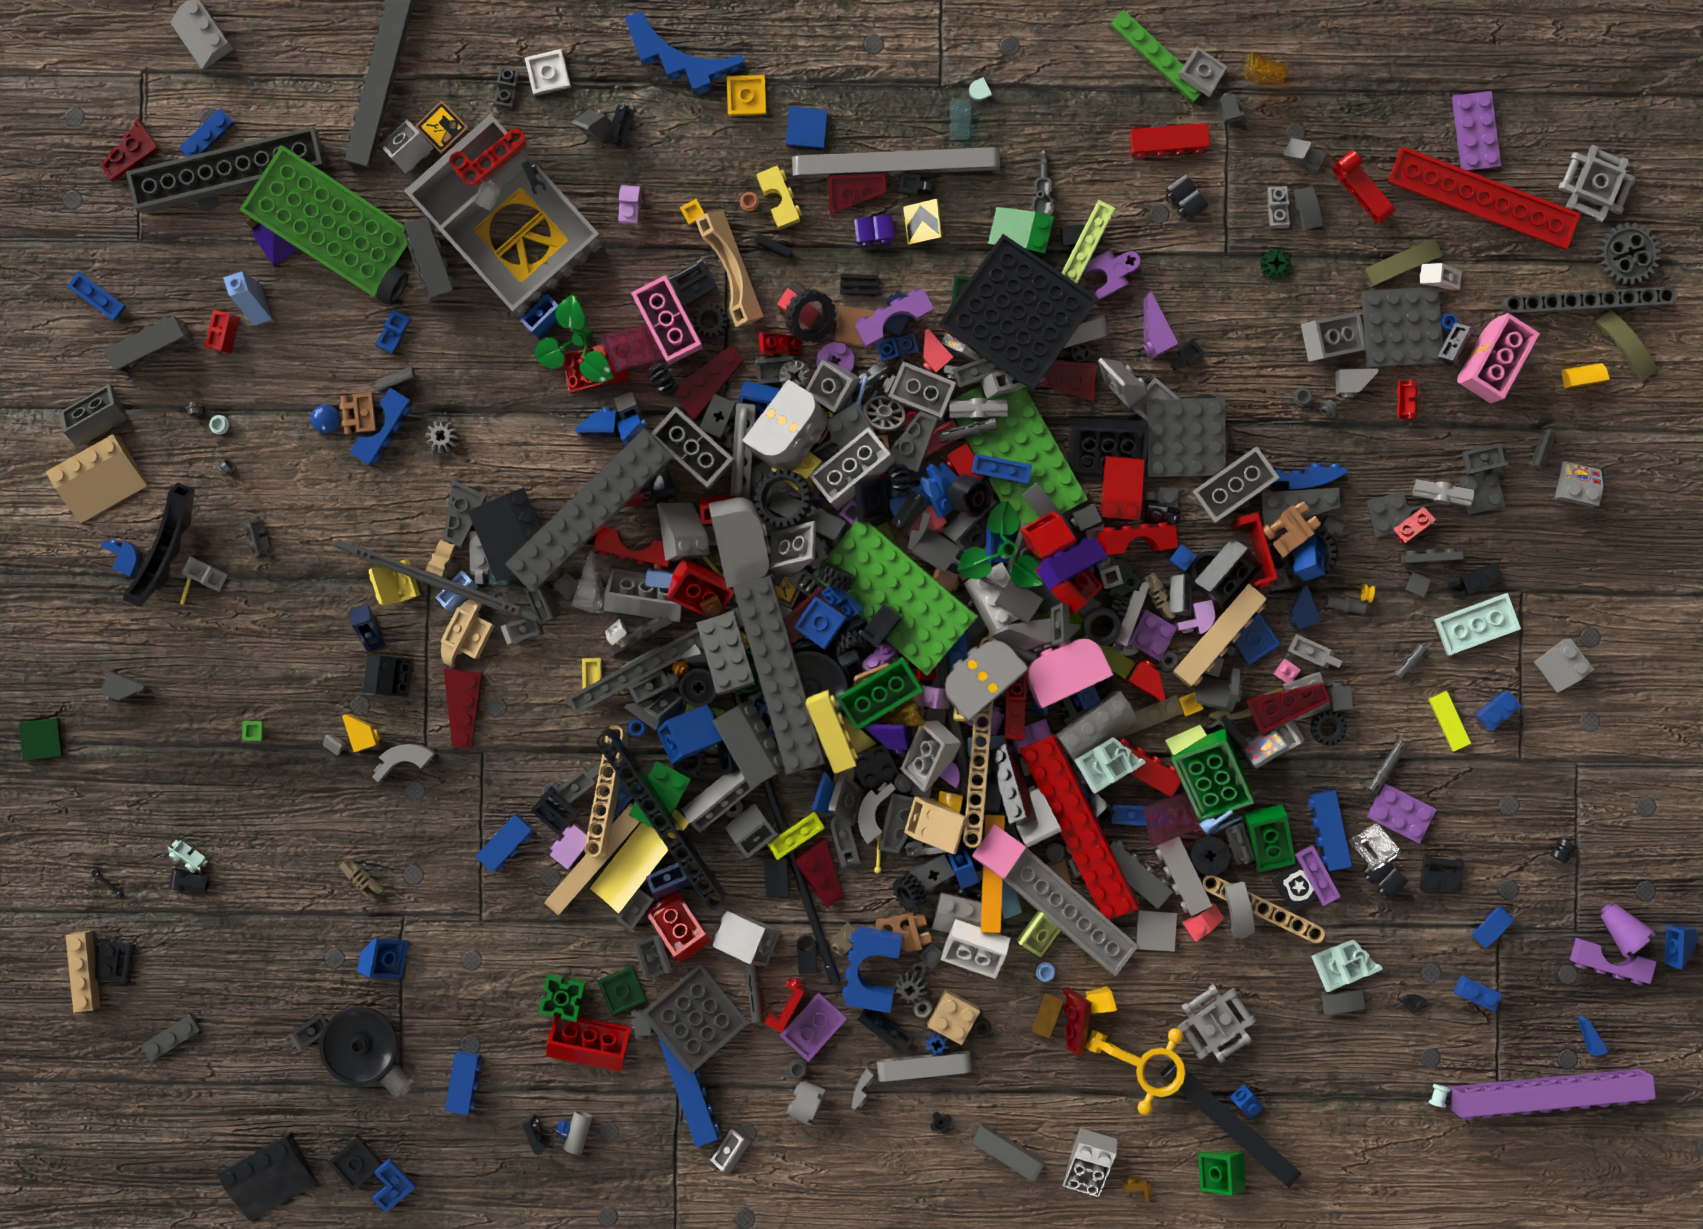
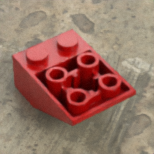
M608 342L587 349V353L599 351L607 358L614 377L605 382H594L584 377L580 370V364L584 361L582 359L583 350L565 354L564 369L569 393L611 386L628 381L622 343Z

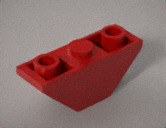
M759 333L758 335L760 356L770 355L771 357H778L779 354L789 353L790 356L802 355L801 339L794 335Z

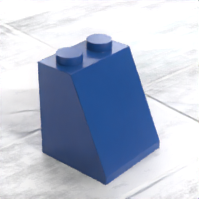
M708 704L668 719L657 729L671 765L711 748L723 740L712 722L715 719V715L709 709Z

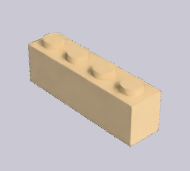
M93 930L66 935L73 1013L92 1011L101 1007L98 979H95L97 967Z

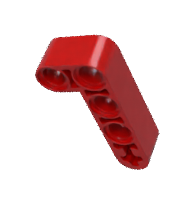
M512 129L473 162L460 151L452 153L449 162L469 187L476 188L521 152L527 145V139L521 130ZM515 137H517L518 139H520V141H519L518 143H517L516 141H514V138H515ZM501 148L507 150L505 155L498 156L497 153ZM457 159H464V163L461 166H455ZM485 161H491L492 164L489 168H483ZM471 173H476L475 180L468 181V176Z
M1351 150L1332 167V171L1376 223L1381 224L1395 212V208L1360 167L1362 160L1359 155Z

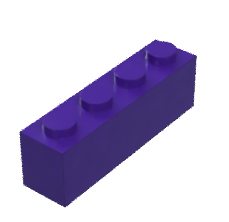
M1096 537L1090 540L1085 538L1077 543L1078 546L1073 544L1065 550V553L1062 550L1055 554L1053 559L1048 557L1041 562L1042 566L1037 570V573L1049 590L1096 566L1108 556Z

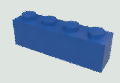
M1327 790L1309 794L1308 806L1310 811L1313 810L1314 815L1312 825L1314 830L1317 829L1318 834L1316 844L1318 848H1321L1322 856H1320V859L1325 869L1332 871L1351 867L1352 864L1336 791Z

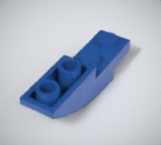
M1313 463L1311 467L1305 468V474L1301 470H1293L1292 474L1284 473V470H1274L1279 476V479L1275 482L1286 483L1285 490L1309 489L1339 478L1348 472V468H1342L1341 464H1330V467H1323V464Z

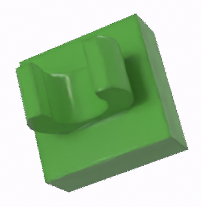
M243 721L242 740L263 741L264 721Z

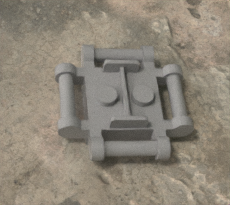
M1592 145L1587 157L1579 153H1572L1571 163L1563 182L1559 184L1558 190L1571 194L1566 208L1580 211L1596 218V221L1602 223L1608 210L1618 215L1622 214L1624 210L1623 205L1631 186L1636 181V177L1626 173L1627 170L1625 168L1628 164V159L1616 157ZM1578 163L1584 164L1575 187L1570 185ZM1623 181L1624 185L1615 204L1613 202ZM1578 197L1580 200L1594 206H1601L1600 211L1577 202Z
M1212 984L1200 996L1181 1006L1188 1019L1179 1024L1177 1028L1184 1033L1193 1046L1199 1060L1206 1057L1212 1051L1218 1061L1222 1063L1227 1056L1243 1045H1248L1252 1042L1244 1029L1254 1024L1256 1019L1253 1015L1249 1014L1240 1001L1235 988L1220 995ZM1210 997H1215L1213 1000L1202 1006L1194 1013L1192 1012L1194 1008L1208 1000ZM1230 999L1244 1019L1242 1022L1239 1023L1226 1004L1227 1000ZM1192 1024L1206 1042L1207 1046L1204 1048L1189 1027ZM1239 1033L1241 1035L1240 1039L1219 1052L1217 1047L1224 1045L1234 1038L1236 1034Z

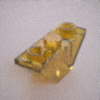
M1255 52L1249 53L1245 59V80L1260 84H1285L1287 75L1285 64Z
M913 697L877 718L881 725H925L922 710Z

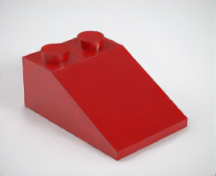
M1105 457L1099 511L1101 517L1140 520L1144 459Z
M678 891L671 893L645 912L673 957L679 963H682L712 941Z

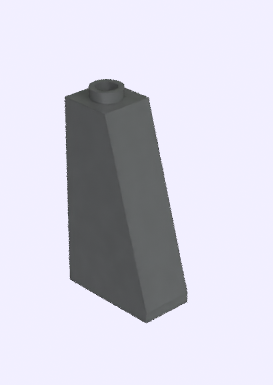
M981 1122L979 1126L975 1125L971 1131V1141L974 1145L1032 1182H1035L1044 1166L1040 1156Z

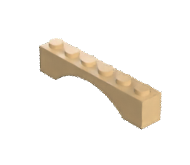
M724 210L707 212L696 219V223L702 238L717 253L727 272L731 289L729 310L736 327L753 324L764 316Z

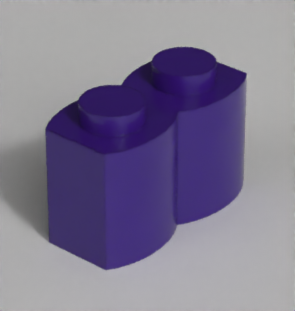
M892 215L854 219L857 245L870 247L875 242H880V245H887L895 240Z

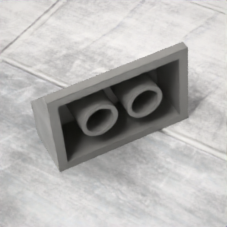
M188 0L182 4L170 22L202 70L234 50L201 0Z
M940 891L932 929L950 933L955 919L981 928L982 901Z

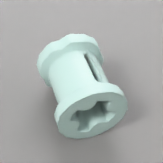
M1433 1084L1434 1092L1432 1099H1429L1428 1103L1446 1108L1447 1093L1451 1089L1439 1084Z

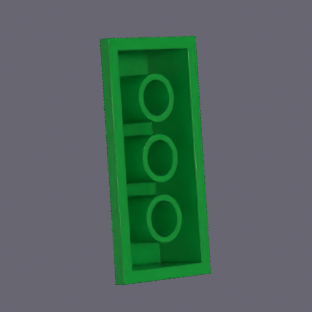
M902 657L837 696L836 699L857 731L921 693L923 687L913 670Z

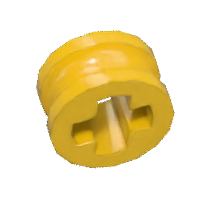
M1364 584L1361 591V601L1368 600L1369 603L1373 601L1375 586L1368 587V585Z

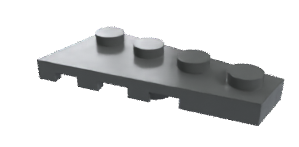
M1339 488L1260 493L1263 526L1266 524L1271 526L1280 518L1283 511L1291 505L1295 506L1303 501L1310 509L1302 515L1303 519L1340 507Z

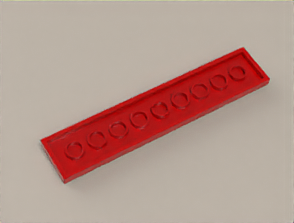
M1401 146L1387 181L1388 184L1563 250L1568 249L1581 214Z
M1050 735L1022 747L1020 751L1041 794H1044L1062 830L1060 833L1099 912L1109 920L1137 910L1140 906L1056 735Z

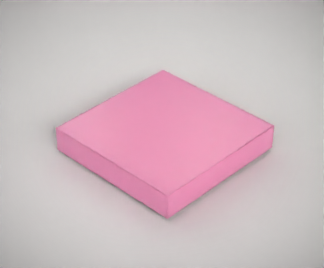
M994 824L972 857L1004 879L1026 846Z

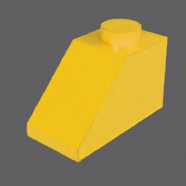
M351 714L342 715L354 752L380 744V733L373 725Z
M1108 986L1085 992L1086 999L1092 1002V1014L1117 1011L1112 991Z

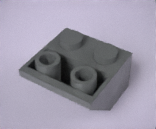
M755 803L725 826V829L747 859L778 835L776 829Z

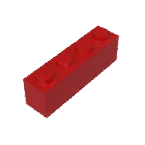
M1208 123L1131 129L1129 133L1131 156H1136L1139 159L1155 154V157H1163L1167 153L1184 155L1186 152L1193 151V154H1201L1210 146Z
M1123 737L1120 740L1115 738L1122 746L1129 748L1132 754L1146 762L1129 774L1172 797L1181 783L1175 767L1172 765L1169 767L1163 764L1164 761L1157 756L1149 757L1146 755L1147 751L1139 746L1135 749L1130 746L1131 742Z

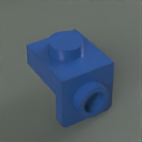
M1094 685L1071 694V701L1078 710H1086L1101 701Z
M1242 1085L1230 1096L1231 1100L1250 1120L1264 1108V1105L1245 1085Z

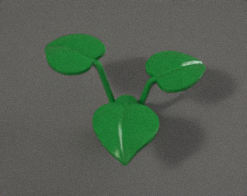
M571 294L558 305L555 315L562 327H570V330L575 332L572 340L559 347L558 341L555 338H545L536 346L535 358L545 367L557 369L565 361V355L561 350L573 343L576 346H584L582 354L584 361L580 364V370L584 377L594 382L608 381L614 377L607 358L599 351L587 353L588 346L590 345L589 341L592 339L593 334L589 328L584 327L586 323L585 313L574 294Z
M1006 500L998 504L991 511L987 520L990 532L994 534L1000 533V537L1004 541L999 546L998 553L986 557V552L982 548L971 547L962 554L957 568L958 572L970 579H981L986 577L992 570L991 564L988 562L989 560L998 556L1004 559L1011 557L1012 563L1015 565L1010 570L1012 582L1022 588L1040 586L1043 584V580L1034 571L1039 566L1037 561L1029 555H1022L1016 562L1015 554L1017 547L1004 536V534H1014L1019 528V517L1010 502Z

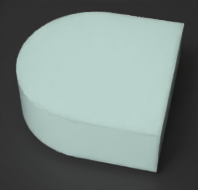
M984 77L970 85L969 94L976 101L984 100L992 95Z

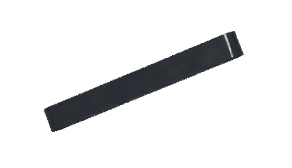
M1172 1060L1160 1073L1170 1084L1176 1078L1177 1068L1175 1062ZM1185 1070L1184 1082L1178 1091L1284 1185L1290 1188L1302 1173Z

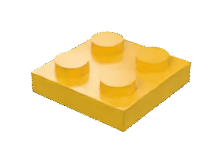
M765 75L727 76L728 116L766 115Z

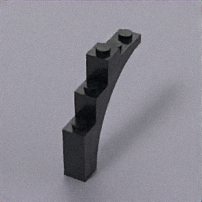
M176 483L168 492L163 518L153 546L138 575L123 594L124 601L142 607L155 590L159 591L168 581L170 563L180 551L181 535L191 525L195 489Z

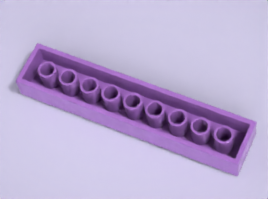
M1641 1069L1448 1087L1451 1089L1449 1092L1450 1109L1464 1120L1475 1119L1474 1116L1492 1118L1494 1114L1512 1116L1515 1112L1532 1114L1535 1110L1552 1112V1109L1556 1108L1567 1111L1571 1110V1107L1577 1106L1580 1109L1591 1108V1105L1608 1107L1610 1103L1628 1105L1630 1104L1629 1101L1648 1103L1650 1099H1655L1653 1075Z

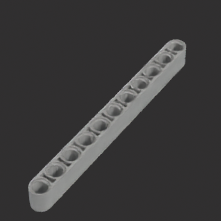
M995 147L798 155L792 157L794 178L828 177V175L877 173L890 175L902 174V172L915 174L1000 169V149Z

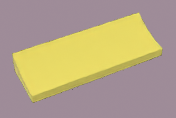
M675 809L673 817L684 831L689 821L684 814ZM641 822L590 887L593 892L608 903L617 913L621 912L646 880V876L653 871L668 851V848L655 829ZM668 833L671 838H677L675 833Z

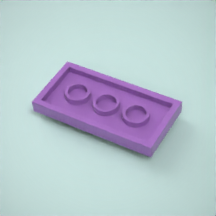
M1492 91L1454 95L1452 103L1461 168L1467 171L1500 168L1501 160Z

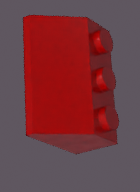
M1042 564L1034 570L1036 573L1037 570L1042 566ZM1088 569L1051 589V592L1061 603L1069 604V612L1073 614L1092 599L1104 586Z
M683 557L673 572L667 599L706 617L701 608V602L717 595L725 608L735 592L733 587L727 588L725 577Z

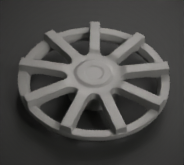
M876 396L864 404V415L871 426L880 430V432L896 431L904 423V408L899 402L888 396ZM877 399L879 407L874 406L871 401ZM882 399L890 400L889 404L883 405ZM896 403L899 409L892 410V404ZM867 406H869L876 412L866 411ZM902 412V418H898L892 415ZM868 416H877V417L874 418V419H872V420H870ZM890 419L898 421L899 423L894 425ZM881 420V426L875 424V422ZM886 421L890 427H884V422Z

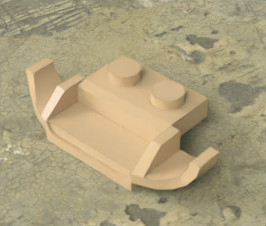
M471 599L457 607L440 641L442 642V660L453 669L457 654L461 655L462 652L478 660L495 626L480 618L481 614L478 612L483 604Z

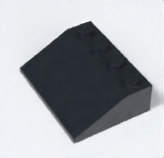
M1070 418L1068 465L1077 480L1103 481L1105 457L1113 456L1144 459V483L1149 437L1147 421Z
M524 488L500 496L467 511L496 583L515 576L505 563L541 529Z
M292 1133L224 1168L217 1174L226 1193L249 1221L318 1184Z

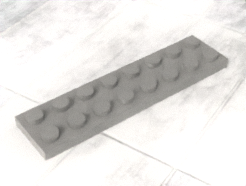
M1025 848L1007 876L1003 879L1039 912L1044 913L1048 920L1113 976L1119 973L1138 948L1135 942L1029 849Z

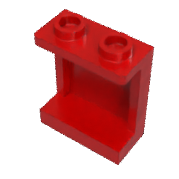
M788 977L785 986L793 990L790 999L780 1016L769 1011L764 1024L782 1033L804 993L805 986L802 985L803 982L796 977L792 979Z

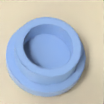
M1043 962L1037 966L1036 975L1043 982L1051 981L1055 976V968L1052 964Z

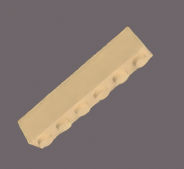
M1248 584L1172 673L1189 688L1193 684L1197 686L1203 679L1202 673L1205 670L1209 672L1216 664L1214 659L1218 655L1222 657L1228 650L1226 645L1230 641L1234 643L1241 635L1239 630L1243 626L1247 628L1253 621L1251 616L1255 612L1259 614L1266 606L1263 602L1267 598Z

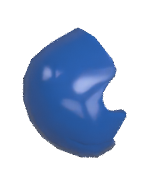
M324 404L317 406L312 411L310 420L315 430L327 434L334 432L339 427L341 418L339 412L334 407Z

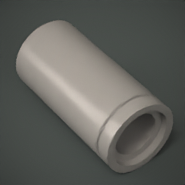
M574 1111L563 1148L565 1151L577 1155L582 1154L593 1118L591 1114L583 1111Z

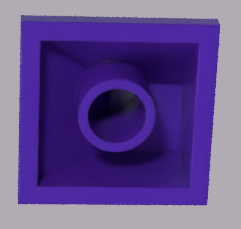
M261 224L252 233L273 266L299 250Z
M865 725V729L887 749L894 750V753L905 754V750H909L912 727L904 725Z

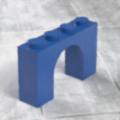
M857 926L856 932H852L850 943L854 945L853 950H849L848 962H851L850 968L846 969L845 980H848V985L844 986L842 998H846L845 1005L887 1013L891 1012L895 988L875 985L865 980L860 972V963L871 955L899 958L903 934Z

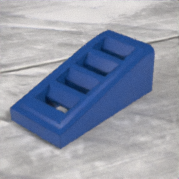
M1578 1016L1577 1019L1588 1053L1595 1057L1609 1053L1608 1048L1588 1018Z

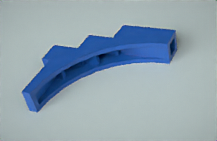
M643 11L624 17L642 65H652L658 59H661L668 80L671 78L673 80L679 79L686 73L694 94L708 92L709 88H712L711 79L719 80L724 77V74L730 72L734 74L740 72L745 67L741 55L726 59H704L676 50L656 34L649 25Z

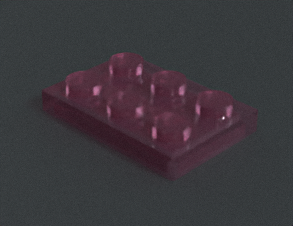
M647 323L604 334L601 337L616 373L662 359Z
M1186 791L1143 808L1150 843L1153 846L1200 828L1198 817Z

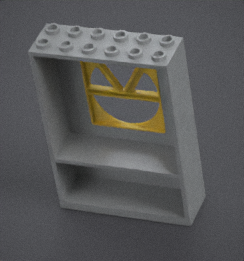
M490 114L404 191L512 312L519 317L520 315H526L531 310L530 306L534 303L537 304L549 289L550 291L554 290L559 285L558 281L563 277L567 278L574 271L573 268L577 264L582 265L592 251L593 253L598 251L602 246L603 240L599 233L524 150L519 152L480 186L472 188L463 181L449 162L450 155L460 151L473 162L508 133ZM501 148L497 153L498 156L505 155L507 150ZM457 159L455 166H461L464 163V159ZM528 160L531 164L535 163L539 172L536 175L537 180L543 182L547 188L544 191L541 185H537L535 188L536 195L531 190V184L521 164ZM485 161L483 168H489L492 164L491 161ZM471 173L468 176V181L475 180L476 173ZM511 204H525L539 211L536 216L499 249H494L490 239V225L499 210ZM543 219H546L551 237H545L530 232V230ZM523 238L548 245L547 253L539 261L528 264ZM515 244L517 245L520 259L519 265L510 263L502 258Z

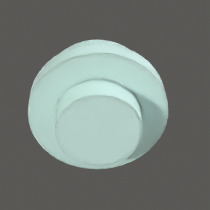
M216 415L210 420L209 426L213 433L224 434L229 429V421L222 415Z

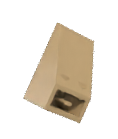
M915 796L904 833L914 839L956 854L967 817L933 798Z

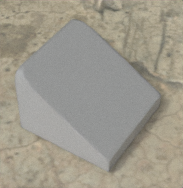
M326 734L324 737L323 746L337 756L346 746L343 741L333 734Z

